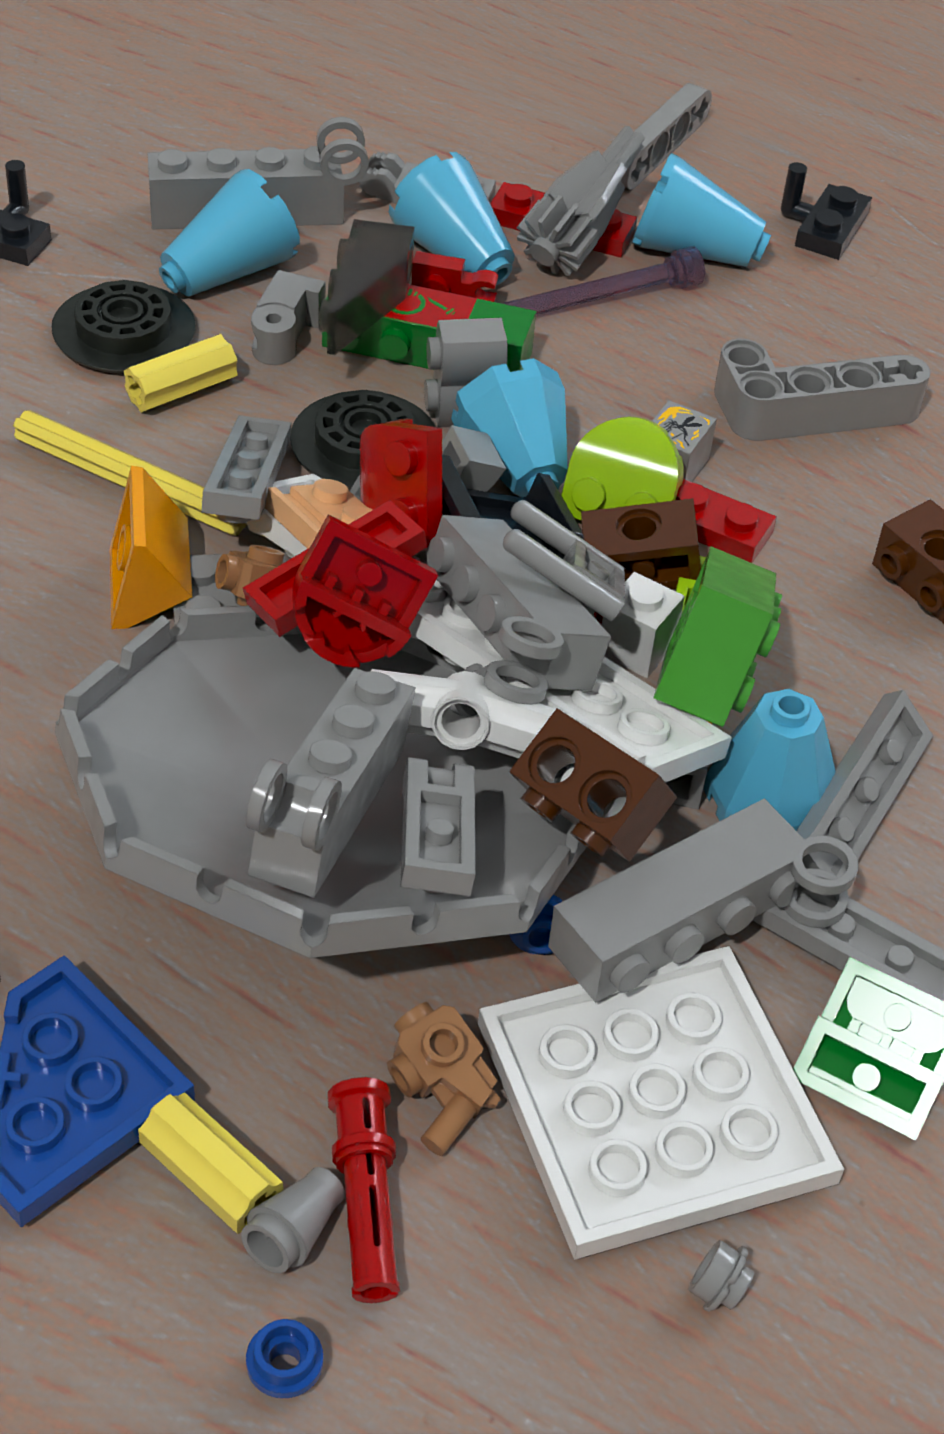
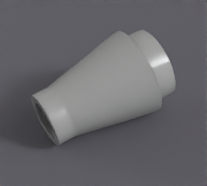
M315 1167L301 1180L251 1209L247 1216V1225L241 1232L243 1245L251 1258L258 1265L273 1273H283L289 1267L301 1266L334 1209L345 1198V1190L340 1180L331 1171L322 1167Z

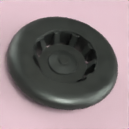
M129 280L104 282L75 294L58 308L51 325L53 338L59 349L67 357L85 367L109 373H124V370L129 367L189 346L196 326L191 309L182 299L162 288Z
M356 390L324 397L306 407L292 425L290 441L297 460L308 472L314 473L321 479L339 481L345 484L348 489H351L360 475V437L366 427L401 419H413V424L436 426L421 408L403 398L379 391Z

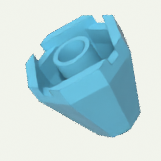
M534 358L520 361L523 370L510 372L507 364L490 367L457 391L455 401L459 410L453 409L451 417L454 426L484 432L490 436L506 467V470L499 479L514 494L520 497L528 495L538 473L550 475L555 486L559 489L560 485L564 483L568 471L565 388L558 372Z
M784 689L765 693L731 733L730 736L732 738L726 757L712 763L706 773L703 790L709 802L712 797L717 804L716 816L719 821L765 798L797 831L812 806L820 801L836 773L824 717L814 699L791 689Z

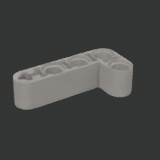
M737 338L726 342L721 349L714 393L734 433L744 439L762 441L914 422L919 416L931 372L929 366L924 361L909 355H893L775 368L768 352L761 344L753 340Z

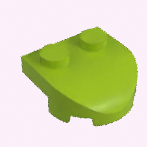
M640 417L615 418L591 429L579 441L570 459L561 496L573 517L581 520L582 511L675 501L678 489L683 483V459L679 455L674 442L668 436V432L657 423Z

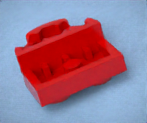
M401 419L368 426L363 430L360 437V501L366 507L373 510L391 500L424 530L427 547L432 538L436 536L442 517V428L413 424V419Z
M328 514L295 575L292 602L298 627L308 646L320 657L336 665L356 668L360 667L361 663L374 661L384 656L390 658L400 651L412 636L409 627L439 575L436 569Z

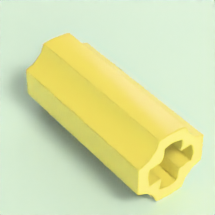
M222 334L127 368L124 370L125 388L131 402L142 413L238 376V360L232 345L223 338Z
M185 1092L178 1096L169 1094L151 1108L148 1118L138 1129L140 1144L237 1234L241 1233L242 1229L247 1225V1216L251 1209L283 1190V1181Z

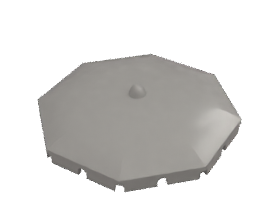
M249 606L180 609L179 621L172 629H169L170 621L161 615L122 647L120 664L108 659L65 694L63 709L60 708V718L56 721L55 734L104 868L308 958L527 932L586 848V846L570 834L576 826L571 821L558 814L555 820L550 822L520 799L526 792V789L509 772L519 758L481 746L467 750L451 749L442 744L436 736L407 733L401 756L314 898L248 876L255 830L247 828L246 814L254 784L262 767L269 759H275L288 765L351 671L355 668L336 665L320 657L305 642L298 626L279 637L267 624L255 623L256 613ZM412 637L392 657L384 656L374 661L361 663L360 667H356L366 672L376 669L439 678H448L453 673L465 670L462 667L448 663L441 653L420 639ZM455 704L450 706L454 713L462 716L456 709ZM408 757L428 760V767L452 770L453 764L474 766L476 875L471 896L448 893L432 894L423 890L400 887L404 803L402 788ZM568 765L562 767L557 772L554 783L560 782Z

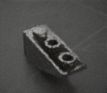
M354 219L349 238L340 239L337 252V269H331L328 284V300H322L319 315V331L327 332V354L336 355L405 300L413 270L415 227Z

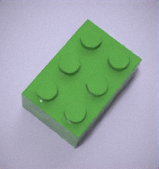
M712 546L710 547L665 651L654 699L721 727L724 726L731 709L739 713L743 711L755 683L753 674L757 663L754 662L756 655L767 657L780 628V623L777 621L781 613L779 604L782 594L775 592V572Z

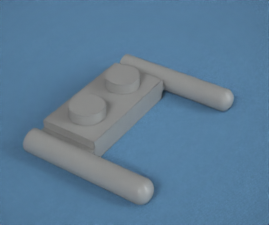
M526 500L516 502L511 509V518L565 556L563 559L519 529H513L505 535L503 540L504 549L575 597L590 614L597 612L612 622L625 603L623 601L625 598L624 567Z

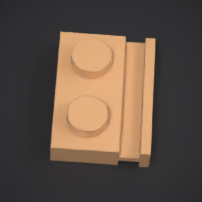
M319 479L311 485L291 486L289 494H283L276 487H268L265 509L307 549L312 545L328 514L346 524H350L372 511L371 508L366 507L356 498L345 484L332 479Z

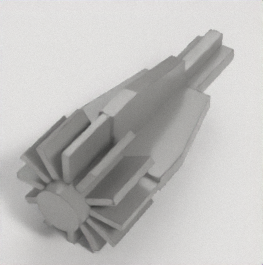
M625 126L602 155L598 150L592 151L560 175L545 192L544 197L535 203L520 222L517 229L521 232L517 236V240L529 244L525 248L524 253L526 255L531 254L537 261L536 265L539 267L542 265L550 266L552 274L555 275L561 269L566 276H570L584 262L605 232L625 189L624 184L621 182L623 175L644 148L642 142L645 140V137L640 131L634 133L630 126Z

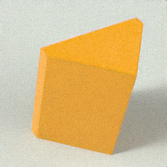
M131 466L109 549L111 629H128L193 597L188 518L143 467Z

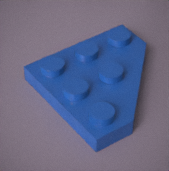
M65 955L8 992L4 1011L5 1026L0 1046V1205L20 1227H23L138 1143V1129L148 1118L151 1108L167 1095L178 1096L185 1092L195 1101L194 1084Z

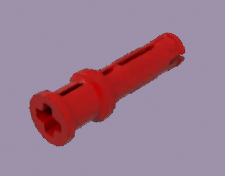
M369 1077L351 1078L333 1085L328 1091V1108L336 1114L338 1140L332 1145V1162L344 1174L347 1228L353 1287L351 1288L352 1297L362 1303H380L395 1298L398 1292H400V1282L397 1280L393 1218L387 1170L393 1165V1160L396 1158V1144L392 1137L387 1135L385 1109L391 1103V1092L387 1083L379 1079Z

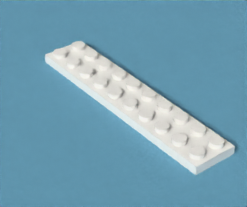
M313 473L275 481L273 487L278 488L283 494H289L291 486L311 485L321 478ZM265 507L260 520L251 519L245 523L250 531L265 536L283 548L285 553L291 558L307 549ZM428 547L412 556V558L427 565ZM436 580L409 627L412 634L411 637L420 639L441 653L448 663L463 669L476 663L485 667L491 662L504 660ZM606 657L603 658L592 691L547 689L544 700L540 702V704L563 710L564 713L589 729L592 725L599 723L646 755L644 765L659 774L665 782L724 759L732 738L706 720L654 699L655 688ZM505 676L507 683L521 688H532L522 680Z

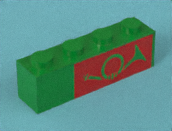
M340 270L322 305V346L428 369L427 338L436 337L438 320L502 318L507 337V366L509 371L513 372L523 370L520 361L530 359L532 354L536 311Z

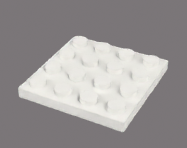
M730 946L695 954L682 963L677 964L672 961L650 973L635 989L625 993L617 991L596 1003L580 984L479 1009V1029L574 1260L837 1185L840 1182L844 1168Z

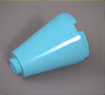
M449 152L453 158L443 161L437 155L427 158L413 168L397 186L395 193L399 200L395 210L389 205L388 211L392 222L400 231L432 254L465 259V272L474 273L479 270L496 272L499 275L496 285H499L510 275L515 255L472 165L464 156L457 152Z
M670 153L660 174L662 177L655 189H653L641 217L632 244L642 248L747 267L750 259L759 262L771 237L770 234L763 231L766 221L681 157Z
M243 169L234 174L160 255L162 266L159 267V273L163 282L172 292L177 293L180 291L189 297L285 262L298 253V251L293 250L294 247L300 244V236L295 221L279 195L270 199L261 188V186L267 183L261 175L250 169Z

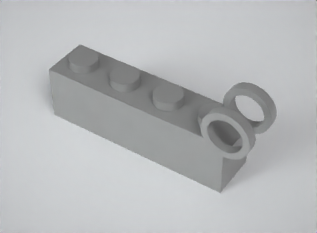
M335 117L323 123L319 128L316 136L317 146L307 149L280 150L275 147H264L259 150L237 151L216 148L210 151L183 152L177 149H167L162 152H147L152 229H184L226 182L243 169H250L267 181L261 188L270 199L276 195L281 197L291 213L296 226L343 224L344 186L360 181L366 175L369 168L368 155L364 148L365 138L363 130L353 119ZM336 129H348L357 137L356 141L343 138L334 140L328 145L324 143L326 136ZM360 157L361 161L356 170L348 174H342L341 164L349 163Z
M442 515L436 536L432 538L428 546L427 565L436 569L439 575L436 580L504 659L491 662L488 665L484 676L486 687L494 694L520 704H537L542 702L547 689L592 691L611 635L575 597L504 549V537L512 530L504 520ZM500 676L517 678L526 682L532 688H521L511 685L501 679Z
M354 668L288 765L275 759H269L264 764L254 784L246 814L247 828L255 830L248 876L313 898L316 896L404 750L416 687L394 681L393 678L381 672H366Z
M764 798L554 905L548 947L596 1003L617 991L625 993L635 989L650 973L672 961L677 964L685 962L694 956L702 945L724 933L734 935L742 931L750 924L754 917L776 905L780 908L784 907L792 919L805 926L824 928L836 924L845 914L849 900L847 890L855 881L859 865L858 859L854 851L837 838L816 835L804 839ZM811 852H828L843 862L846 872L837 878L835 875L821 869H806L802 859ZM802 886L816 894L833 895L836 900V906L824 912L811 911L802 907L796 901L793 892L796 888Z

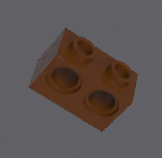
M556 708L509 771L526 789V792L520 799L536 813L550 822H553L558 814L562 815L576 825L570 834L591 851L603 857L610 848L629 862L677 799V796L659 774L558 708ZM568 764H575L573 772L567 779L554 783V778L562 767ZM626 797L625 805L619 813L612 817L603 818L604 810L612 800Z

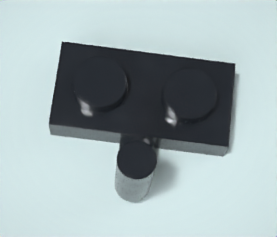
M11 160L5 164L9 204L3 210H0V258L29 266L52 240L49 223L25 216L29 211L25 164L20 160Z
M799 162L791 163L788 167L781 212L787 217L803 222L798 229L795 246L839 260L868 215L872 197L860 194L847 186L828 184L815 205L803 202L801 198L807 166Z

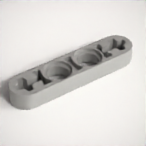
M692 83L685 84L634 131V133L640 131L644 135L645 140L642 142L644 148L628 167L621 179L625 188L630 190L636 188L670 153H673L702 125L712 102L710 90Z

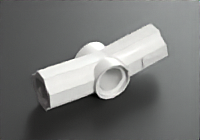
M371 669V671L381 672L390 676L394 681L416 687L407 733L436 736L442 744L451 749L467 750L481 746L520 758L556 710V708L540 703L520 704L506 700L490 691L484 683V677L475 672L462 671L453 673L448 678ZM458 703L467 704L473 707L478 714L471 717L460 716L454 713L450 706Z

